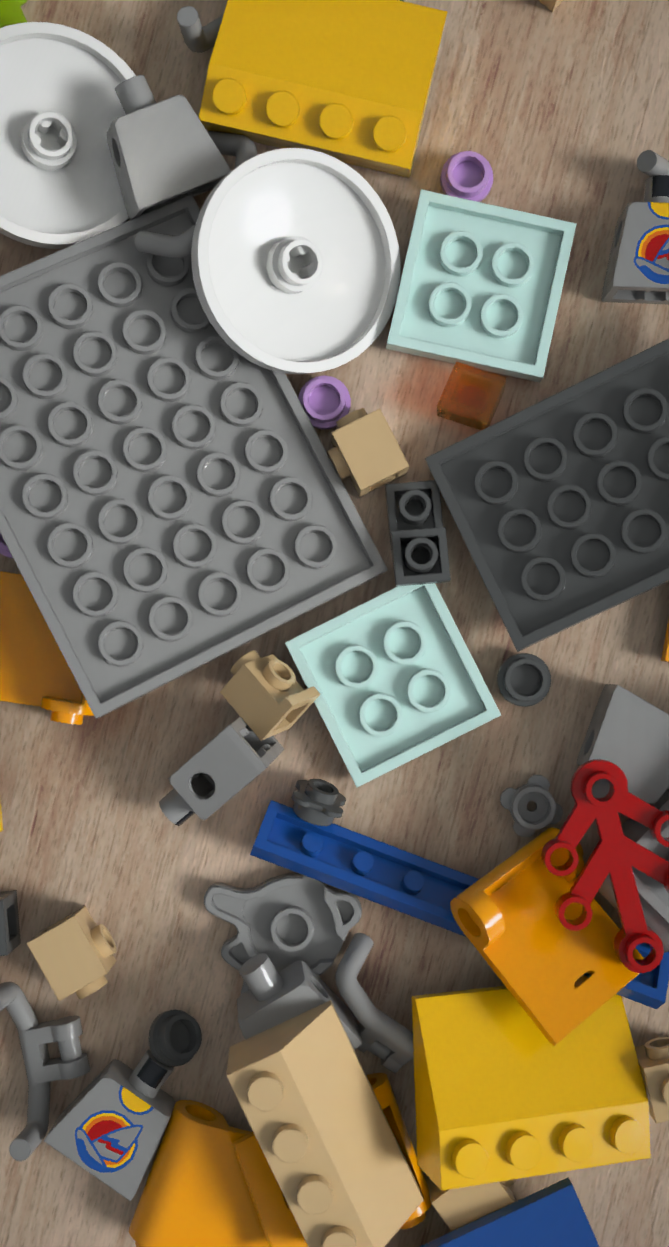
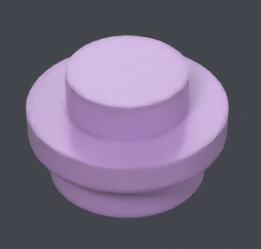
M463 151L456 153L445 162L440 177L441 188L445 195L481 202L489 194L493 184L491 165L477 152Z
M314 377L306 382L300 390L298 399L314 428L331 429L337 427L336 422L349 414L351 405L349 391L340 380L334 377Z

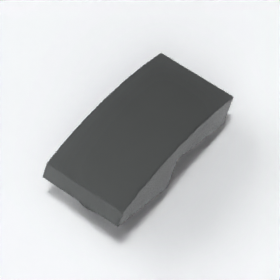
M436 481L386 484L385 496L396 587L450 582L446 528L443 527L440 490Z

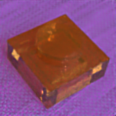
M456 361L438 401L437 416L478 430L489 427L505 391L506 377Z

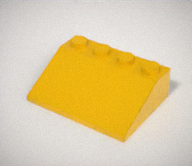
M228 0L208 66L199 119L207 131L240 134L249 137L253 142L278 148L311 149L335 157L343 163L410 178L447 11L400 0Z
M506 986L412 996L417 1165L441 1191L651 1158L649 1102L622 996L615 994L555 1046L551 1045Z

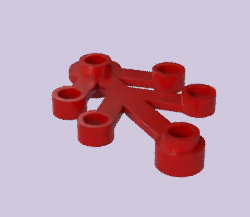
M603 759L590 760L582 764L572 777L571 794L576 804L556 838L544 845L541 859L552 874L567 876L578 865L579 857L575 848L594 820L596 821L600 841L569 893L563 894L557 900L555 914L561 924L569 930L579 931L586 928L592 919L590 904L609 874L622 928L614 939L615 953L627 969L636 973L650 972L660 964L664 954V947L660 937L646 925L632 866L662 883L669 893V861L626 837L623 834L618 812L650 828L653 838L663 846L669 847V838H663L660 832L662 824L669 820V810L660 811L628 792L627 778L624 772L614 763ZM599 779H607L610 785L608 794L602 798L593 797L591 791L593 784ZM559 848L567 849L569 851L568 861L561 866L552 865L550 862L551 854ZM571 903H580L583 908L581 915L574 920L566 919L564 917L566 907ZM641 943L650 944V953L646 958H633V951L637 945Z

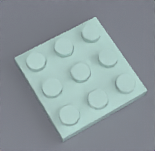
M421 189L386 349L540 383L545 372L577 223Z
M435 583L397 586L285 642L307 689L314 686L320 693V696L314 703L356 787L501 716Z

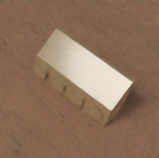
M330 1000L229 1047L226 1076L308 1247H385L423 1202V1195L332 1001Z

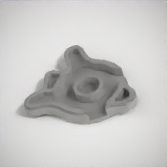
M287 873L272 877L258 886L246 889L223 883H215L207 889L204 896V905L207 911L233 924L237 929V935L224 942L221 955L228 964L238 971L253 956L266 953L278 972L292 963L302 960L319 976L333 965L334 959L341 950L348 931L359 922L362 915L361 903L356 895L344 890H335L323 882L298 873ZM244 980L241 994L249 990Z

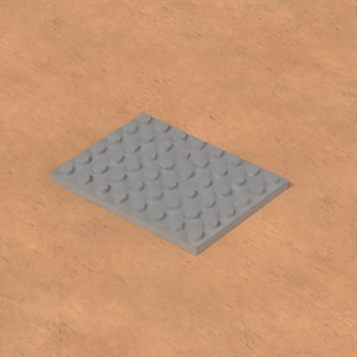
M192 194L0 276V533L95 719L150 693L376 578L388 570L286 374L275 372L250 362L233 350L219 336L209 322L197 296L193 281L191 255L182 258H168L137 251L135 238L141 230L177 236L196 224L200 209Z

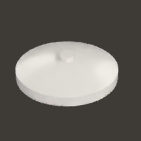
M25 22L0 28V233L18 242L39 248L65 249L129 220L106 134L112 121L126 115L116 94L115 87L136 75L112 49L89 34L75 28L49 22Z
M281 148L267 151L243 162L226 174L208 195L196 221L191 248V266L195 289L202 309L219 336L239 355L260 367L286 374L322 372L344 365L358 357L377 339L384 329L393 311L399 291L401 270L399 245L392 220L383 202L370 184L350 166L335 157L311 149Z

